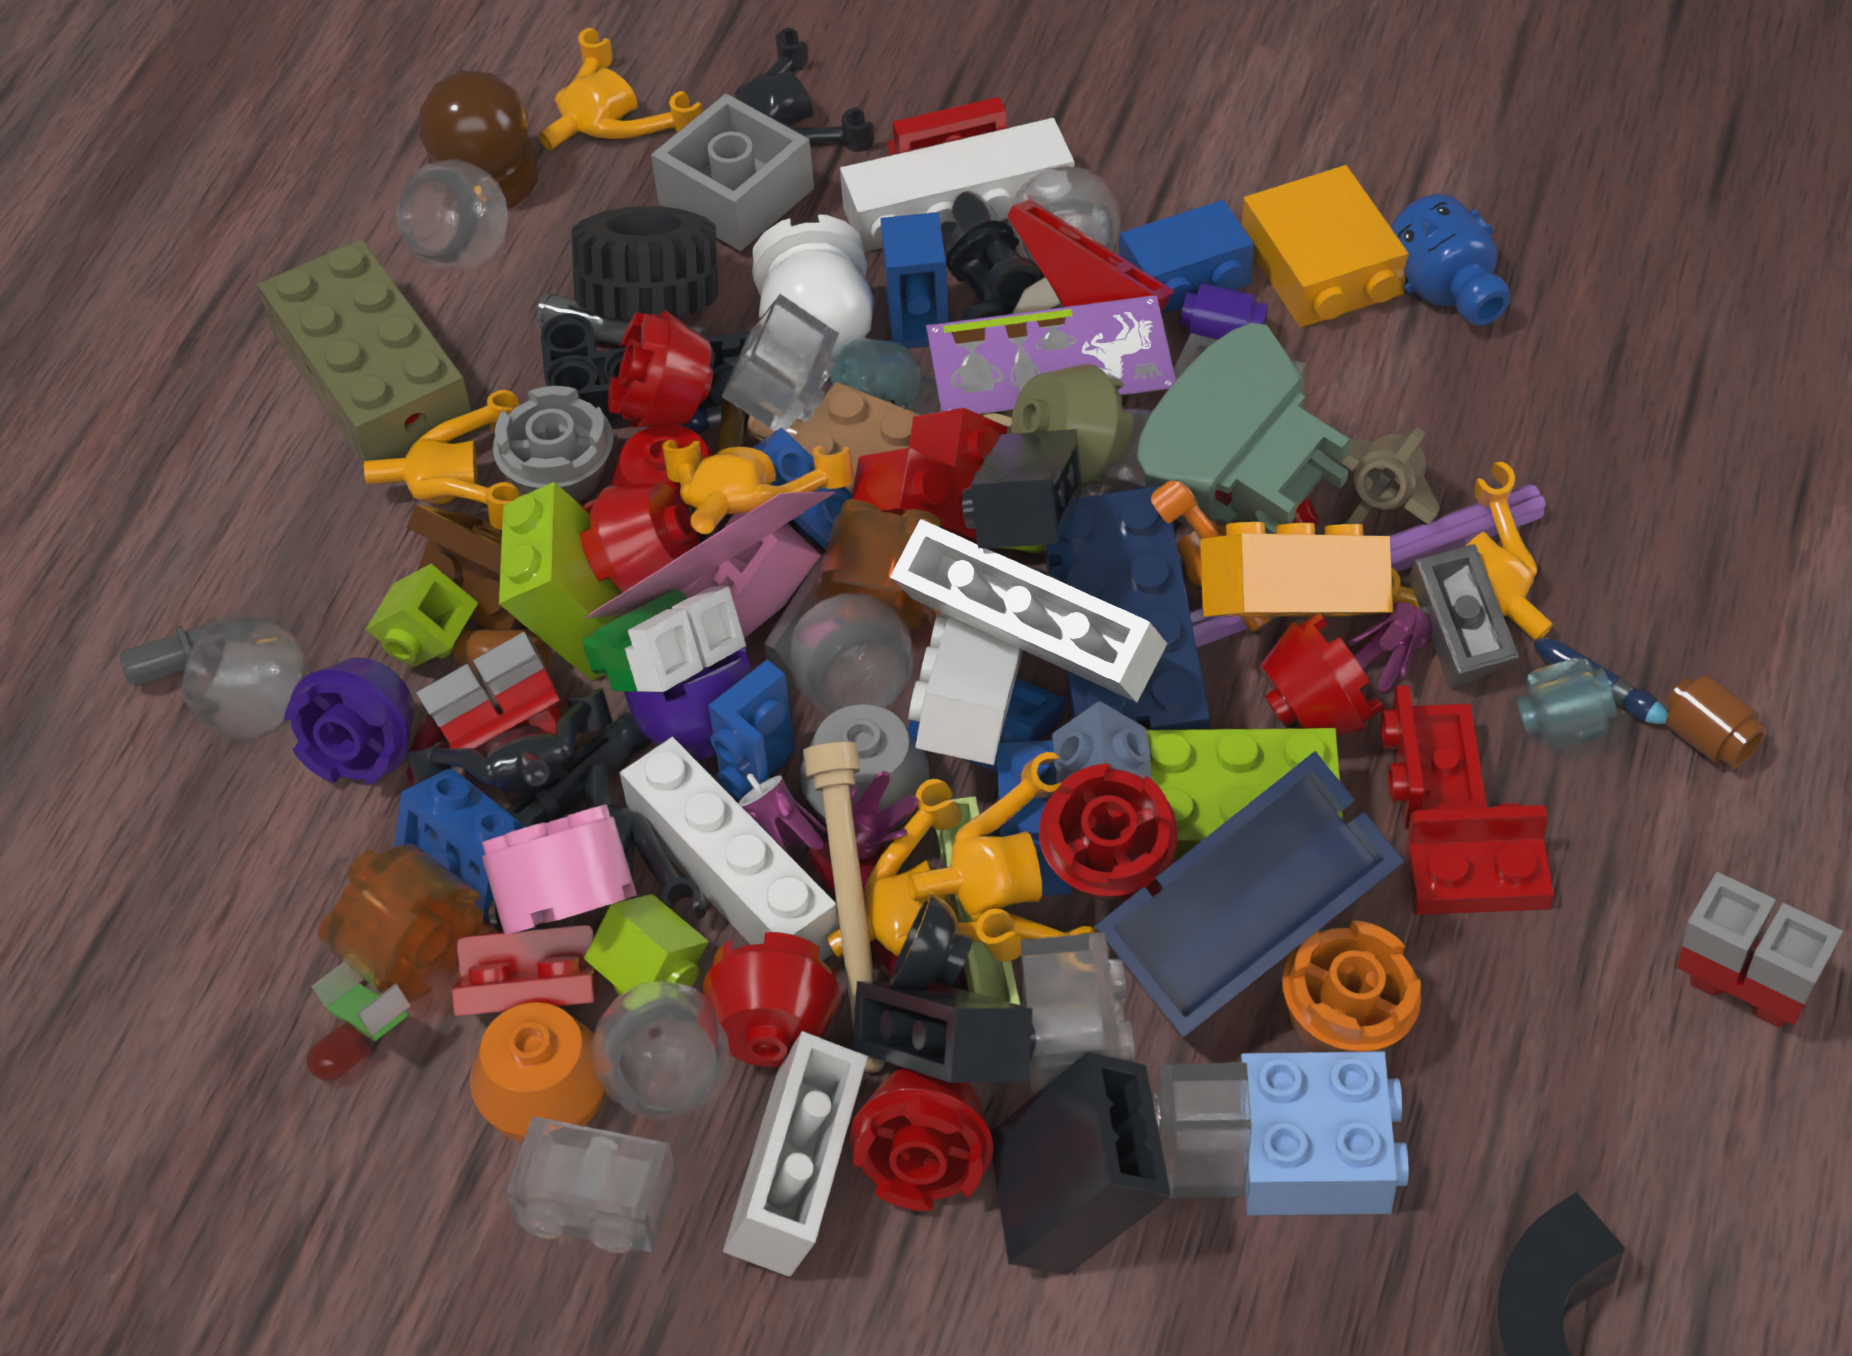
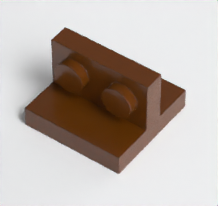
M415 505L406 528L430 539L417 571L432 564L474 598L478 604L469 619L490 630H523L525 625L499 604L502 530L495 529L489 520L481 516Z

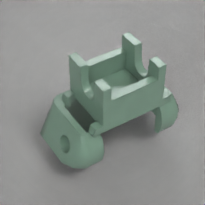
M1251 323L1230 331L1211 344L1170 387L1151 413L1140 436L1137 462L1144 474L1145 488L1164 485L1169 481L1181 482L1190 488L1197 499V505L1209 521H1216L1218 519V524L1225 527L1226 524L1234 523L1237 519L1241 522H1264L1265 534H1276V525L1291 524L1296 518V509L1322 478L1339 489L1345 484L1348 470L1324 453L1342 463L1349 454L1350 439L1304 410V378L1268 326ZM1216 490L1228 494L1232 491V502L1228 507L1215 499ZM1182 515L1175 519L1177 521L1189 524L1188 521Z

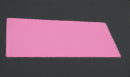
M835 492L780 493L587 615L585 619L624 615L672 589L682 590Z

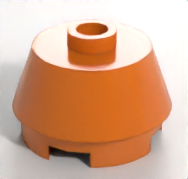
M1352 921L1350 928H1335L1321 932L1318 930L1290 953L1285 963L1282 977L1284 997L1293 1027L1299 1038L1315 1052H1378L1396 1043L1410 1031L1417 1020L1421 1007L1420 978L1417 979L1412 966L1403 956L1405 945L1402 941L1377 925L1363 921Z
M537 1002L517 1005L496 1017L482 1037L470 1073L472 1099L481 1115L499 1132L513 1140L535 1143L533 1137L553 1135L568 1128L570 1134H573L583 1128L593 1118L601 1105L608 1080V1058L599 1038L588 1027L563 1009L551 1004Z

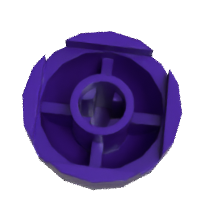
M743 647L713 665L703 667L702 671L664 692L624 691L638 730L651 743L659 746L673 737L686 751H689L694 759H703L716 755L710 740L713 731L708 705L752 672L746 650Z

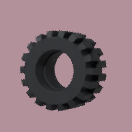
M626 207L592 215L579 221L571 229L574 300H576V304L579 307L586 309L588 312L630 321L635 313H646L649 315L654 313L659 315L663 311H668L678 318L706 308V306L713 304L716 301V297H718L716 226L704 216L670 207Z

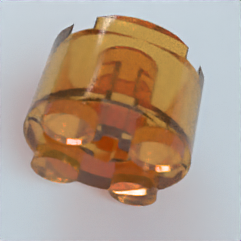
M846 500L843 503L841 513L833 521L815 589L817 597L835 610L839 599L856 606L853 618L866 623L888 628L915 630L921 628L923 618H928L931 626H933L937 614L941 612L912 599L890 576L920 519L937 527H940L941 520L937 516L922 510L909 509L904 511L903 516L881 512L876 506L864 501Z
M405 844L396 846L382 854L375 849H370L362 853L351 865L348 871V881L350 883L340 896L334 910L321 922L318 929V937L336 957L378 991L384 993L394 984H397L407 1001L412 1002L433 990L424 981L440 967L450 974L459 966L457 941L462 936L477 935L483 921V911L475 906V899H481L476 890L416 845Z

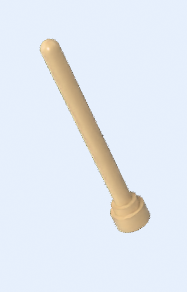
M832 742L805 748L803 755L806 778L814 779L815 790L822 791L854 1030L857 981H875L849 787L856 785L854 774L860 771V763L856 742ZM868 1056L864 1072L876 1073L880 1071L885 1061Z

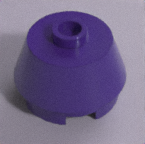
M356 657L346 659L302 678L292 692L290 703L285 710L284 721L291 720V728L298 740V743L292 750L310 771L332 783H335L340 776L355 780L364 779L365 785H370L382 776L395 770L403 761L407 751L414 715V702L407 685L392 669L378 661Z

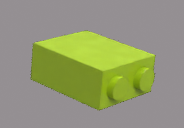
M552 482L503 505L499 604L592 681L606 674H594L591 671L583 647V638L622 615L586 619L585 617L619 596L622 591L619 590L611 578L599 582L594 575L584 553L580 537L581 532L591 528L590 515L557 483Z

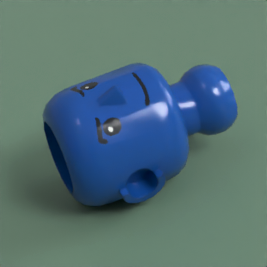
M1436 193L1421 197L1407 205L1390 226L1409 253L1404 269L1406 280L1403 287L1406 294L1410 295L1415 291L1423 300L1433 306L1450 307L1456 305V310L1460 317L1473 325H1486L1500 317L1508 307L1510 294L1507 283L1497 274H1493L1498 257L1496 243L1491 237L1495 233L1492 226L1483 221L1476 209L1470 212L1459 200L1449 195Z

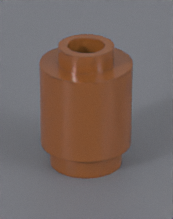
M1704 675L1696 681H1693L1691 678L1684 679L1675 687L1665 702V709L1669 711L1666 726L1715 764L1724 762L1732 769L1739 768L1755 753L1767 733V728L1758 722L1759 714L1709 675Z

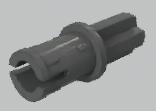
M236 613L231 615V617L184 631L182 626L176 627V634L123 650L120 653V662L127 681L130 685L136 686L187 669L191 675L197 673L196 666L240 652H249L250 646L248 639L244 637L246 632L239 614Z

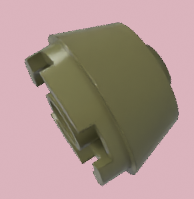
M1079 364L1032 377L1024 385L1015 402L1011 431L1012 434L1077 429L1082 484H1098L1101 482L1098 476L1105 471L1110 463L1121 464L1124 460L1131 442L1134 418L1133 413L1123 411L1121 395L1118 389L1123 387L1124 384L1120 379L1105 373L1093 364Z

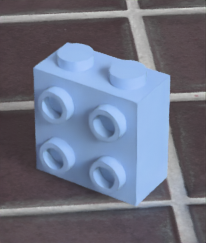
M1385 1052L1242 1053L1239 1077V1104L1246 1214H1391L1396 1186L1408 1185V1153L1405 1142L1394 1143L1392 1122H1400L1402 1117V1094L1400 1080L1387 1078Z

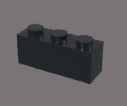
M1077 429L1002 434L990 454L985 456L984 464L980 470L975 472L974 480L970 484L971 488L964 489L963 492L965 525L968 529L976 528L978 549L1058 543L1083 492Z
M857 981L853 1051L950 1083L1028 1082L1029 1061L1033 1057L1036 1048V1033L1032 1024L1033 1008L954 987L950 988L935 982L926 989L911 990L890 987V981Z

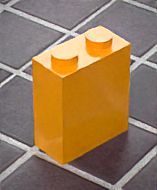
M1347 165L1243 197L1241 226L1254 243L1253 258L1300 328L1323 320H1331L1339 315L1372 304L1383 303L1404 294L1403 286L1406 280L1404 269L1409 253Z

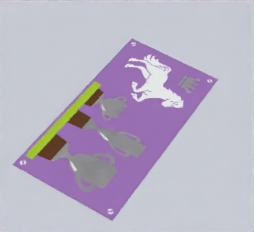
M1157 295L926 325L941 412L958 408H966L977 414L1013 410L1020 391L1032 377L1079 364H1093L1105 373L1120 379L1124 384L1123 387L1118 389L1120 395L1170 389L1176 382Z

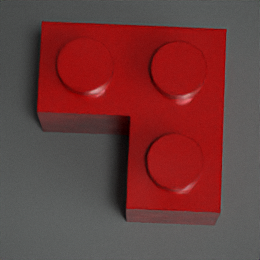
M966 408L913 417L908 448L859 456L849 516L909 540L921 519L977 544L976 528L968 529L965 525L963 492L964 489L971 488L970 484L974 480L975 472L980 470L984 464L985 456L990 454L1000 436L1007 434L1008 427Z

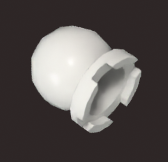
M818 215L819 223H803L791 227L789 218L782 220L765 231L753 247L754 262L752 274L757 290L761 295L759 317L768 338L785 356L795 362L825 366L853 354L871 330L874 298L865 278L868 266L867 257L859 232L846 221L828 215Z

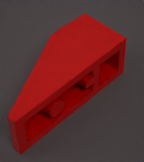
M1031 199L1013 205L1007 215L1063 307L1157 295L1162 314L1175 292L1167 285Z

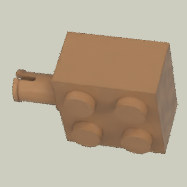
M836 382L812 414L804 421L773 409L765 403L758 404L750 415L746 432H749L747 435L749 439L761 442L782 427L812 456L813 449L816 446H825L827 455L839 453L844 447H850L854 478L853 482L845 487L853 494L859 456L908 448L913 417L920 416V414ZM863 521L850 539L885 552L897 534Z

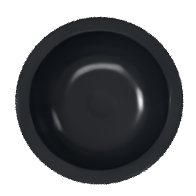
M930 892L922 903L895 963L889 983L890 987L922 990L930 987L936 981L951 988L958 978L971 948L973 936L958 929V919L954 910L939 896Z

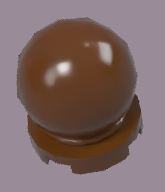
M462 70L437 82L420 107L419 137L429 155L427 172L429 180L434 187L435 195L439 202L451 210L469 215H479V206H492L504 202L505 209L514 207L529 196L538 182L536 151L527 137L528 114L516 90L492 73Z

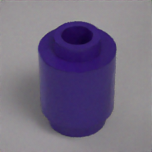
M1201 283L1198 294L1187 292L1179 326L1190 328L1188 340L1211 345L1230 331L1251 323L1265 325L1269 304L1255 301L1256 295Z

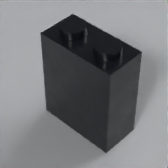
M1086 1052L990 1132L993 1141L992 1161L1008 1264L1068 1275L1171 1197L1147 1068L1144 1064Z

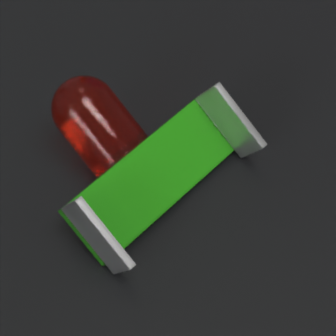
M351 958L346 959L311 986L326 1010L343 1021L342 1024L314 1044L308 1052L307 1067L315 1078L322 1081L338 1079L371 1053L370 1047L359 1031L376 1041L409 1016L405 1010L411 1005L398 985L394 984L384 993L378 995L360 984L364 978Z

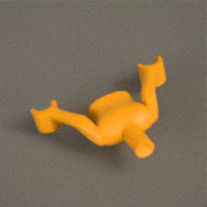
M587 28L578 37L583 64L573 81L567 87L561 89L555 96V102L562 117L538 133V137L542 145L551 151L578 132L605 139H629L671 128L679 132L703 112V107L699 102L690 107L688 94L679 91L670 98L671 112L636 120L620 121L623 116L637 109L636 96L623 78L606 68L612 62L613 57L611 41L608 38H604L599 43L597 31L593 28Z
M505 389L496 391L488 397L487 406L445 421L425 433L411 446L405 458L364 461L366 484L405 482L415 499L436 505H445L457 497L484 503L488 506L490 524L495 529L502 530L503 505L520 497L518 489L513 484L507 482L494 484L490 488L478 485L475 441L456 444L447 442L490 424L491 431L495 433V426L500 413L504 410L509 415L515 407L520 405L518 397L512 391Z
M667 440L662 446L668 479L673 482H680L682 500L697 509L691 516V525L695 531L701 534L712 532L726 514L751 512L780 493L813 492L821 487L827 489L841 488L852 483L854 478L850 447H844L839 453L827 455L825 446H816L812 452L815 470L784 485L773 486L771 484L776 477L774 465L770 457L760 450L748 447H729L721 450L716 455L702 460L699 441H693L690 446L677 449L675 440Z
M1495 462L1491 472L1494 478L1502 484L1503 488H1491L1483 479L1478 478L1475 483L1474 492L1480 504L1490 507L1502 547L1491 539L1485 531L1478 534L1465 546L1476 544L1503 616L1507 615L1535 641L1537 638L1544 637L1554 624L1525 598L1533 584L1538 568L1519 535L1507 501L1515 482L1514 471L1504 462ZM1391 567L1393 604L1396 602H1406L1419 608L1413 589L1400 586V576Z
M1045 752L1030 760L1023 767L1020 784L986 811L964 824L955 836L950 867L909 874L908 888L912 900H924L930 892L939 897L956 894L965 912L973 922H977L980 916L989 909H1002L1022 902H1038L1042 896V881L1039 862L1031 835L1027 831L1005 837H987L986 835L1000 828L1035 797L1045 798L1052 795L1059 788L1061 783L1055 785L1044 784L1038 777L1037 768L1039 765L1053 763L1060 759V757L1054 752ZM1008 913L1015 923L1012 930L1008 932H1017L1023 941L1055 951L1059 962L1065 968L1072 971H1080L1100 962L1101 957H1095L1090 960L1080 959L1073 950V943L1076 937L1095 933V930L1090 926H1081L1064 933Z
M939 779L926 780L920 785L915 795L918 798V810L903 828L908 833L905 836L894 839L869 875L865 887V911L869 941L877 939L896 957L899 956L910 927L924 900H912L908 888V875L934 870L928 860H925L905 873L897 875V872L931 826L938 830H948L958 825L962 818L961 809L956 802L950 800L953 796L952 790L944 781ZM941 896L940 898L947 902L956 914L949 896ZM1002 909L987 910L980 916L977 922L958 923L959 930L972 935V942H982L993 958L998 961L1009 962L1018 958L1023 953V939L1017 932H1008L1014 927V920ZM839 928L826 936L835 955L840 959L844 957Z

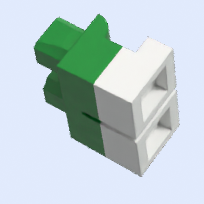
M729 586L709 587L690 598H687L679 590L672 589L594 630V633L583 638V647L591 671L594 674H607L612 691L664 692L702 671L703 667H709L746 646Z

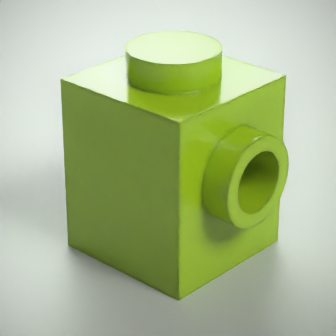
M429 564L393 583L365 630L382 643V647L388 655L398 661L407 663L413 668L436 656L439 659H443L454 650L455 641L461 631H463L478 602L434 565Z
M650 894L611 904L584 960L613 984L614 990L619 996L642 1008L665 1000L678 999L687 993L699 976L700 970L697 965L709 941L657 897Z

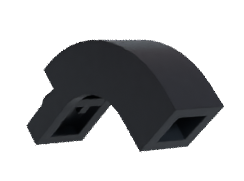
M1577 1192L1540 1216L1525 1231L1515 1245L1503 1272L1490 1325L1491 1356H1572L1566 1343L1563 1320L1576 1306L1615 1281L1625 1247Z

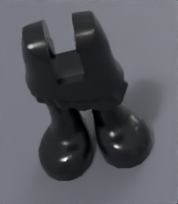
M962 192L957 196L951 208L956 222L947 221L941 225L946 267L958 281H966L979 300L978 303L973 304L966 310L962 321L1010 315L1013 313L1024 289L1044 278V275L1035 262L1026 257L1018 256L1016 247L1020 239L1014 237L1013 228L997 216L991 205L975 192Z

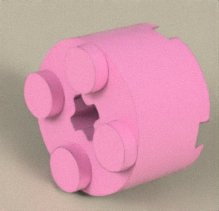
M607 804L571 814L552 822H543L482 842L485 852L482 860L505 935L530 929L541 923L574 916L637 895L615 819L610 817Z

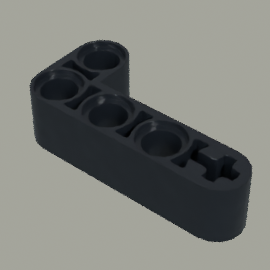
M565 313L548 320L541 330L546 387L564 386L574 388L578 391L579 399L592 404L595 408L598 406L601 408L612 429L632 427L629 420L624 419L620 414L610 412L608 408L611 376L619 378L620 365L626 348L597 352L592 325L584 316ZM743 331L704 337L711 346L710 368L713 371L717 366L727 362L746 363L754 367L760 375L758 400L775 398L778 395L774 346L767 336L755 331ZM711 387L706 400L703 403H699L698 408L706 410L707 408L719 406L711 397Z

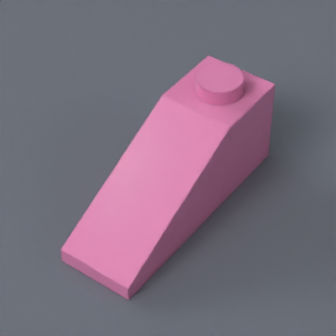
M748 513L733 514L724 528ZM786 523L686 586L680 592L684 593L687 598H690L709 587L729 586L743 637L746 638L787 604L821 555Z

